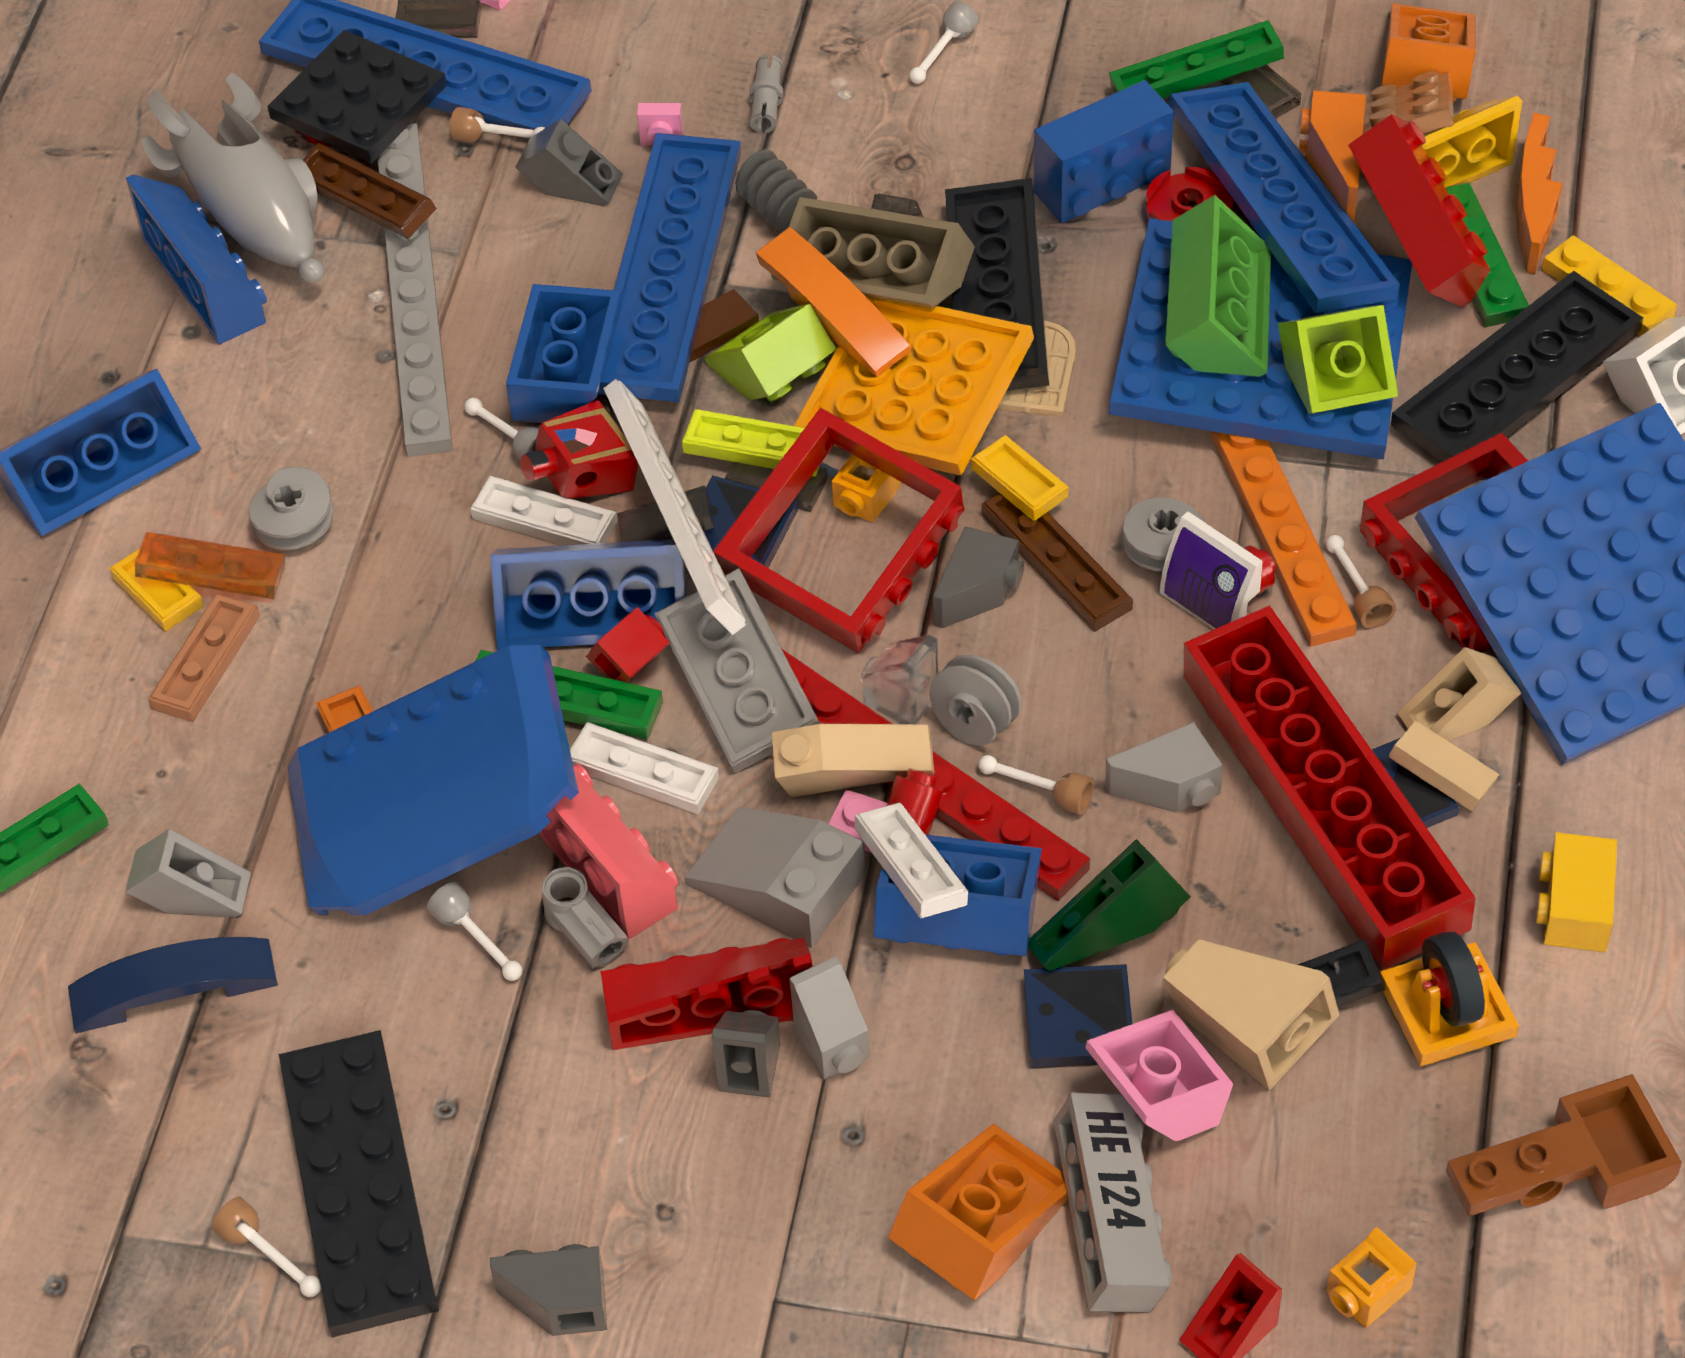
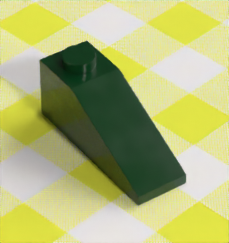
M1136 839L1030 937L1028 948L1048 971H1052L1154 932L1165 921L1173 918L1180 907L1191 896Z

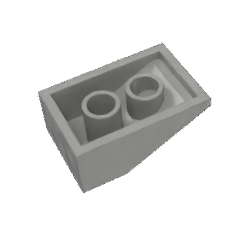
M738 807L684 877L685 883L793 939L805 938L807 945L812 948L864 878V844L862 840L821 820Z

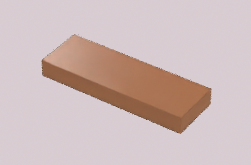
M216 593L149 696L148 701L151 709L194 722L259 619L260 612L258 606Z

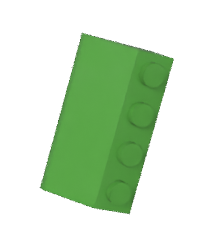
M1215 195L1173 220L1165 345L1173 356L1181 358L1194 371L1260 377L1267 373L1271 251L1265 244V241Z

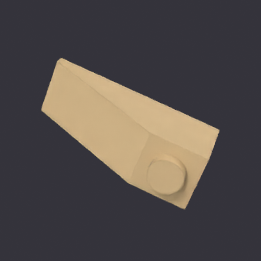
M816 724L772 732L775 779L791 798L894 781L896 774L906 776L909 768L934 774L931 732L928 725Z

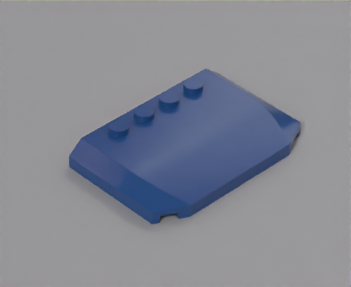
M540 644L508 645L297 748L288 765V773L308 907L319 915H328V910L346 911L350 915H367L539 834L551 822L547 814L564 796L572 800L579 793L550 654Z

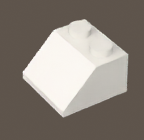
M1685 316L1667 318L1603 361L1613 386L1624 405L1634 413H1638L1661 403L1680 434L1685 432Z

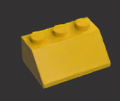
M1518 96L1487 101L1471 109L1463 110L1453 116L1454 125L1424 134L1426 143L1422 146L1428 157H1433L1445 172L1446 180L1442 182L1445 187L1474 182L1513 164L1523 102Z

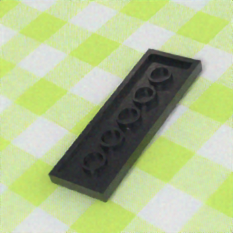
M1032 178L945 189L947 221L958 223L975 246L962 285L952 293L953 310L1031 326L1034 339L1006 391L1049 386Z
M1572 271L1392 412L1391 426L1441 462L1500 433L1508 437L1637 334L1642 328L1644 318L1577 272Z
M381 1030L278 1054L331 1336L345 1335L438 1312V1303Z

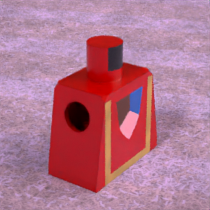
M599 400L543 422L539 426L535 451L523 454L520 460L522 473L528 481L548 477L559 494L567 499L632 491L639 465L626 436Z

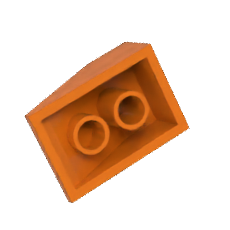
M1392 3L1381 86L1395 84L1396 88L1413 83L1412 79L1425 72L1437 71L1438 75L1448 72L1453 86V102L1457 101V98L1467 99L1476 52L1475 14Z
M1313 90L1312 107L1302 109L1300 134L1309 135L1308 140H1299V151L1354 223L1360 166L1348 144L1363 134L1366 94Z
M993 1123L907 1190L888 1238L907 1251L912 1257L918 1259L951 1283L953 1287L975 1300L1008 1271L1068 1200L1064 1173Z

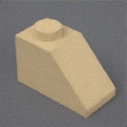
M1464 647L1397 713L1407 728L1416 720L1447 741H1451L1488 726L1521 694V691L1496 657Z

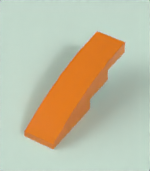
M1535 112L1533 113L1524 145L1516 205L1518 240L1526 273L1534 275L1558 214L1563 183L1552 181L1557 149L1546 147L1551 116Z
M791 227L787 228L756 252L759 264L787 286L790 298L798 305L810 303L830 339L876 377L911 352L909 343L865 295L825 256Z

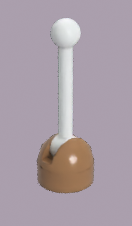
M465 107L455 108L450 119L451 137L453 140L461 142H474L484 132L531 138L545 129V127H537L535 130L487 124L481 113L472 108Z
M1339 535L1329 536L1325 543L1327 550L1336 554L1359 591L1354 600V610L1362 625L1366 628H1377L1386 624L1396 613V604L1391 596L1379 586L1367 587L1343 549V538Z
M991 755L982 756L978 761V768L983 774L989 775L996 772L1052 790L1057 804L1068 812L1083 815L1092 800L1095 786L1093 777L1069 772L1056 782L997 763L996 759Z
M242 1197L231 1199L219 1210L211 1225V1229L224 1241L235 1245L246 1244L249 1241L252 1242L300 1284V1291L304 1296L314 1297L319 1294L321 1283L317 1277L312 1275L306 1276L257 1233L259 1230L258 1213Z

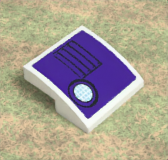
M1187 511L1181 517L1170 543L1162 571L1159 594L1214 630L1247 615L1248 602L1260 592L1263 561Z

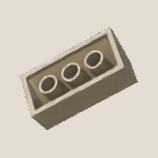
M799 197L789 227L825 256L865 296L934 308L961 287L975 248L958 223ZM771 275L774 280H778L775 276Z

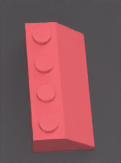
M577 763L573 767L579 793L572 800L564 796L547 814L551 822L538 835L566 867L576 869L584 875L587 880L588 891L616 922L629 940L678 909L675 892L678 880L667 862L664 860L657 862L649 853V846L640 831L635 827L629 830L621 821V814L612 799L607 795L600 797L593 789V782L589 774L581 764Z

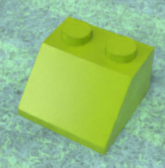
M808 303L771 312L704 359L710 368L747 399L754 400L767 397L770 402L788 393L792 389L789 382L799 375L806 378L824 368L826 363L823 359L837 349L811 304Z
M1384 305L1361 307L1278 323L1285 369L1308 413H1317L1398 397Z

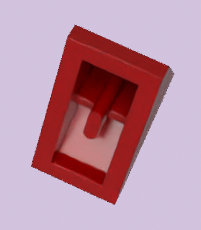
M1242 1253L1236 1254L1179 1341L1198 1358H1243L1278 1325L1282 1288Z

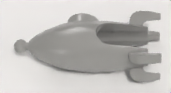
M234 73L225 78L235 99L231 105L222 100L224 118L217 125L219 128L217 132L218 142L184 109L177 113L164 96L154 90L146 101L157 120L163 127L169 130L170 141L173 146L172 149L165 150L150 135L141 140L145 153L157 171L168 178L176 177L184 171L192 187L216 221L243 248L268 261L286 267L299 268L300 277L307 283L320 281L325 273L324 265L316 258H312L315 248L312 214H314L317 207V190L314 178L303 160L296 157L283 159L270 141L251 123L261 111V103L253 90Z

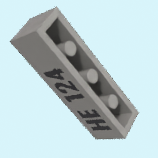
M1070 1093L1056 1115L1054 1125L1089 1311L1151 1312L1163 1294L1169 1289L1172 1272L1170 1262L1164 1258L1160 1242L1162 1230L1161 1217L1159 1212L1154 1210L1150 1193L1152 1184L1151 1168L1148 1163L1144 1162L1140 1144L1142 1139L1141 1120L1138 1116H1135L1134 1109L1123 1095Z

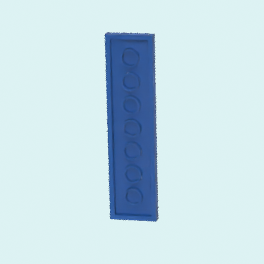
M292 0L259 40L262 54L307 67L343 30H346L445 73L447 86L428 107L450 114L457 107L472 108L481 113L487 124L535 130L537 127L546 128L561 118L568 125L592 92L590 79L338 0Z
M1248 82L1170 94L1169 106L1174 111V117L1315 313L1330 312L1342 308L1397 299L1400 287L1398 281Z
M656 133L614 290L621 291L622 297L598 394L606 395L603 388L617 379L636 398L680 402L741 156L740 141Z

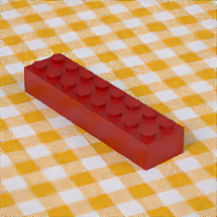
M1266 606L1184 642V679L1361 940H1366L1373 959L1381 971L1421 954L1422 945L1425 939L1443 932H1456L1460 936L1470 931L1473 922L1475 895L1271 606Z

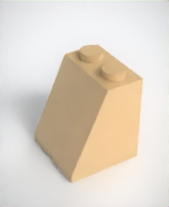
M1200 939L1189 950L1182 949L1176 953L1168 963L1166 974L1163 976L1177 1015L1269 1091L1339 1016L1330 978L1322 971Z

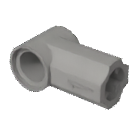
M563 867L551 871L545 877L542 883L544 915L548 925L555 930L563 932L592 968L597 966L604 968L617 960L620 953L628 946V937L588 891L587 880L584 875L576 869ZM566 897H570V898H573V899H574V900L569 901V902H560V901H557V900H559V899H561V898H566Z

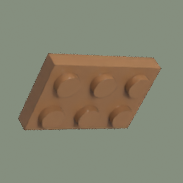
M1429 71L1412 79L1413 83L1396 88L1395 84H1387L1371 91V96L1366 97L1363 134L1391 114L1406 122L1412 120L1423 134L1454 125L1453 86L1449 73L1446 72L1438 75L1437 71Z

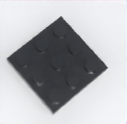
M343 30L267 108L270 119L372 164L447 86L445 73Z

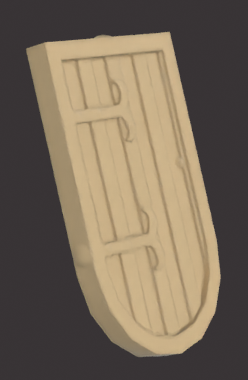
M1044 321L1050 385L1006 391L997 409L1063 417L1073 367L1076 362L1075 340L1067 329L1059 324Z

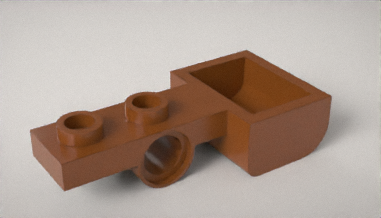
M1631 1074L1559 1098L1555 1114L1558 1125L1449 1160L1446 1168V1173L1468 1216H1472L1517 1200L1525 1207L1541 1205L1560 1194L1566 1184L1586 1177L1602 1207L1605 1209L1665 1188L1678 1176L1682 1162L1634 1075Z

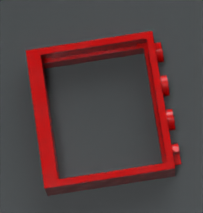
M820 407L713 553L724 575L739 568L751 591L859 654L875 634L880 636L886 624L885 617L894 604L899 606L906 600L912 589V579L920 568L926 569L934 561L939 550L938 543L947 531L953 532L958 527V519L965 510L961 486ZM834 445L934 501L851 616L751 558Z
M1503 433L1363 501L1361 523L1359 525L1360 532L1367 539L1366 545L1378 551L1386 560L1391 573L1398 580H1403L1415 593L1420 606L1427 612L1431 611L1444 626L1449 639L1454 638L1462 648L1466 647L1481 653L1492 647L1454 583L1398 521L1485 477L1490 479L1528 462Z

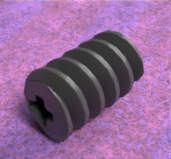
M763 149L755 152L748 157L737 173L735 181L737 193L778 234H781L789 227L799 197L817 200L816 194L811 189H807L806 184L802 180L797 179L795 173L787 169L785 163L777 159L772 150Z

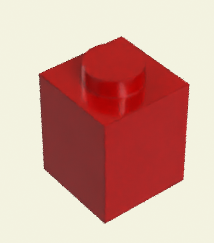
M637 607L598 640L586 655V658L605 678L629 683L652 663L670 642L665 637L659 622L650 615H644Z

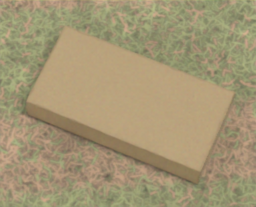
M1416 720L1397 741L1388 756L1472 812L1500 775Z

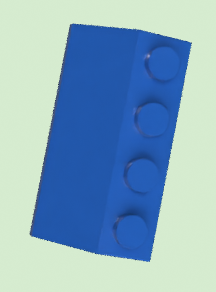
M134 174L126 177L143 240L217 343L220 345L265 324L266 319L262 305L267 303V299L257 279L251 281L248 279L246 268L240 256L236 252L232 254L228 252V246L222 232L217 226L211 228L208 225L207 215L198 200L191 202L181 187Z
M158 369L142 373L0 450V481L11 500L40 536H44L201 450V447Z
M674 539L496 549L491 554L497 650L508 645L540 644L542 647L596 644L598 640L637 607L644 615H650L657 620L655 613L687 597L686 565Z

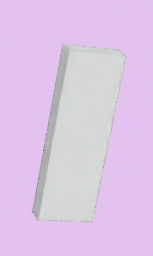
M489 476L470 508L473 520L559 545L606 543L617 523L616 512L567 499L556 494Z
M586 722L570 749L573 766L577 763L581 764L590 777L697 815L700 813L719 779L718 767Z
M901 803L855 815L856 832L920 919L967 905V889Z

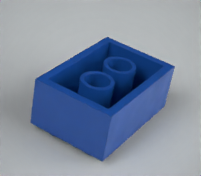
M1144 80L1034 129V193L1062 224L1151 183L1161 173L1171 170L1174 111Z

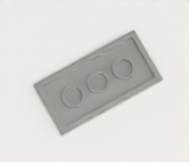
M739 568L725 575L746 620V626L732 635L706 609L698 591L655 613L735 773L773 754L772 732L820 724Z

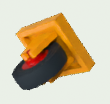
M1443 932L1425 939L1422 945V959L1380 971L1386 989L1383 993L1420 1067L1505 1041L1518 1035L1519 1024L1477 943L1474 942L1466 945L1456 932Z

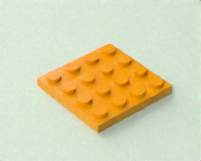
M866 296L909 343L911 352L876 377L838 346L794 426L805 428L821 407L927 468L961 476L1034 339L1032 327L939 306L929 308Z

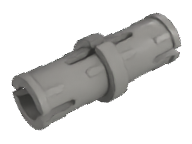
M768 55L760 56L757 59L755 82L750 87V101L753 105L749 123L750 127L758 133H761L762 120H766L765 133H770L776 129L777 106L782 102L783 88L780 85L783 63L780 58L772 55L770 68H767Z

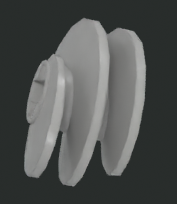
M303 467L279 469L269 479L268 484L263 486L253 496L249 506V515L256 538L264 545L278 550H296L314 543L325 534L332 523L334 513L327 483L319 474Z
M1165 497L1146 499L1133 506L1124 518L1123 548L1129 559L1140 567L1157 572L1163 571L1167 552L1181 517L1187 511L1205 522L1203 517L1192 506L1178 499Z
M959 655L949 661L931 682L929 696L933 711L939 721L954 737L969 745L982 747L991 743L996 738V734L1002 733L1007 729L1009 723L1018 717L1022 708L1021 694L1014 680L1003 668L983 657Z

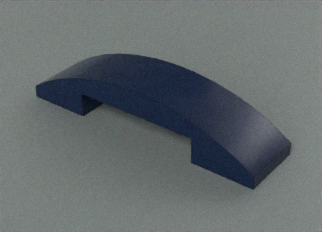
M218 937L165 945L124 957L79 978L68 986L74 1030L77 1034L127 1022L125 1010L221 987L225 988L228 997L278 986L269 939Z

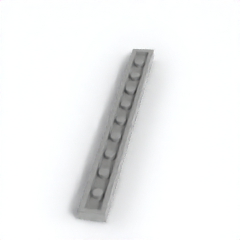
M411 123L378 157L379 173L426 196L417 123ZM427 219L409 239L384 227L407 456L412 457L453 451L429 222Z

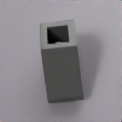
M561 118L529 139L515 166L517 170L546 195L599 206H605L610 202L623 175L619 169Z
M580 1244L563 1246L557 1251L533 1253L528 1250H515L504 1256L490 1257V1269L496 1292L552 1336L607 1330L604 1270L599 1246L586 1247Z

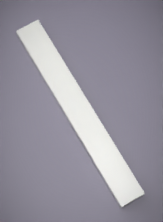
M615 379L603 389L706 609L733 635L746 626L745 617L643 404L620 380Z

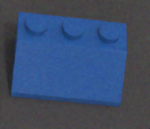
M542 284L532 285L506 382L512 420L543 423L584 406L597 398L622 297L621 291Z
M926 835L967 889L968 900L966 906L921 919L884 868H881L876 886L875 938L891 939L898 943L915 942L940 945L947 949L964 948L988 951L1003 956L1012 954L1027 955L1033 925L1042 848Z

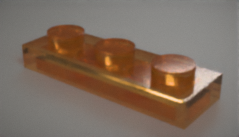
M146 532L135 561V577L268 599H275L285 569V554Z

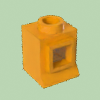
M851 454L832 480L833 506L839 508L847 515L858 516L874 523L901 486V482Z
M1376 1226L1361 1244L1330 1269L1326 1292L1334 1307L1342 1315L1348 1318L1353 1316L1367 1328L1412 1289L1417 1263Z

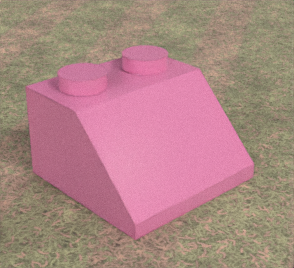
M1174 1010L1087 1040L1085 1046L1087 1051L1146 1125L1176 1142L1219 1125L1233 1083Z

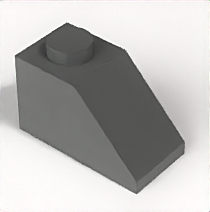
M964 527L933 595L934 626L945 628L1004 604L1010 588L1017 589L1019 587L1024 572V561L1019 560V540Z
M748 1010L742 1013L726 1011L714 1027L712 1033L719 1091L770 1097L781 1045L778 1017L768 1016L755 1010Z

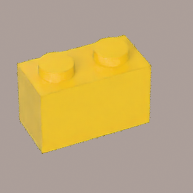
M1555 832L1551 852L1542 851L1539 866V881L1548 882L1547 894L1539 893L1536 910V923L1545 924L1544 945L1606 952L1613 927L1617 839Z

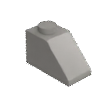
M1193 722L1107 758L1105 788L1113 796L1179 812L1191 806L1205 805L1215 796L1221 794L1223 765Z
M168 829L135 851L125 892L168 914L236 918L242 914L251 872Z
M834 956L791 977L790 988L795 1034L824 1080L837 1073H848L856 1069L865 1059L870 1057L869 1035L859 1006L838 958Z

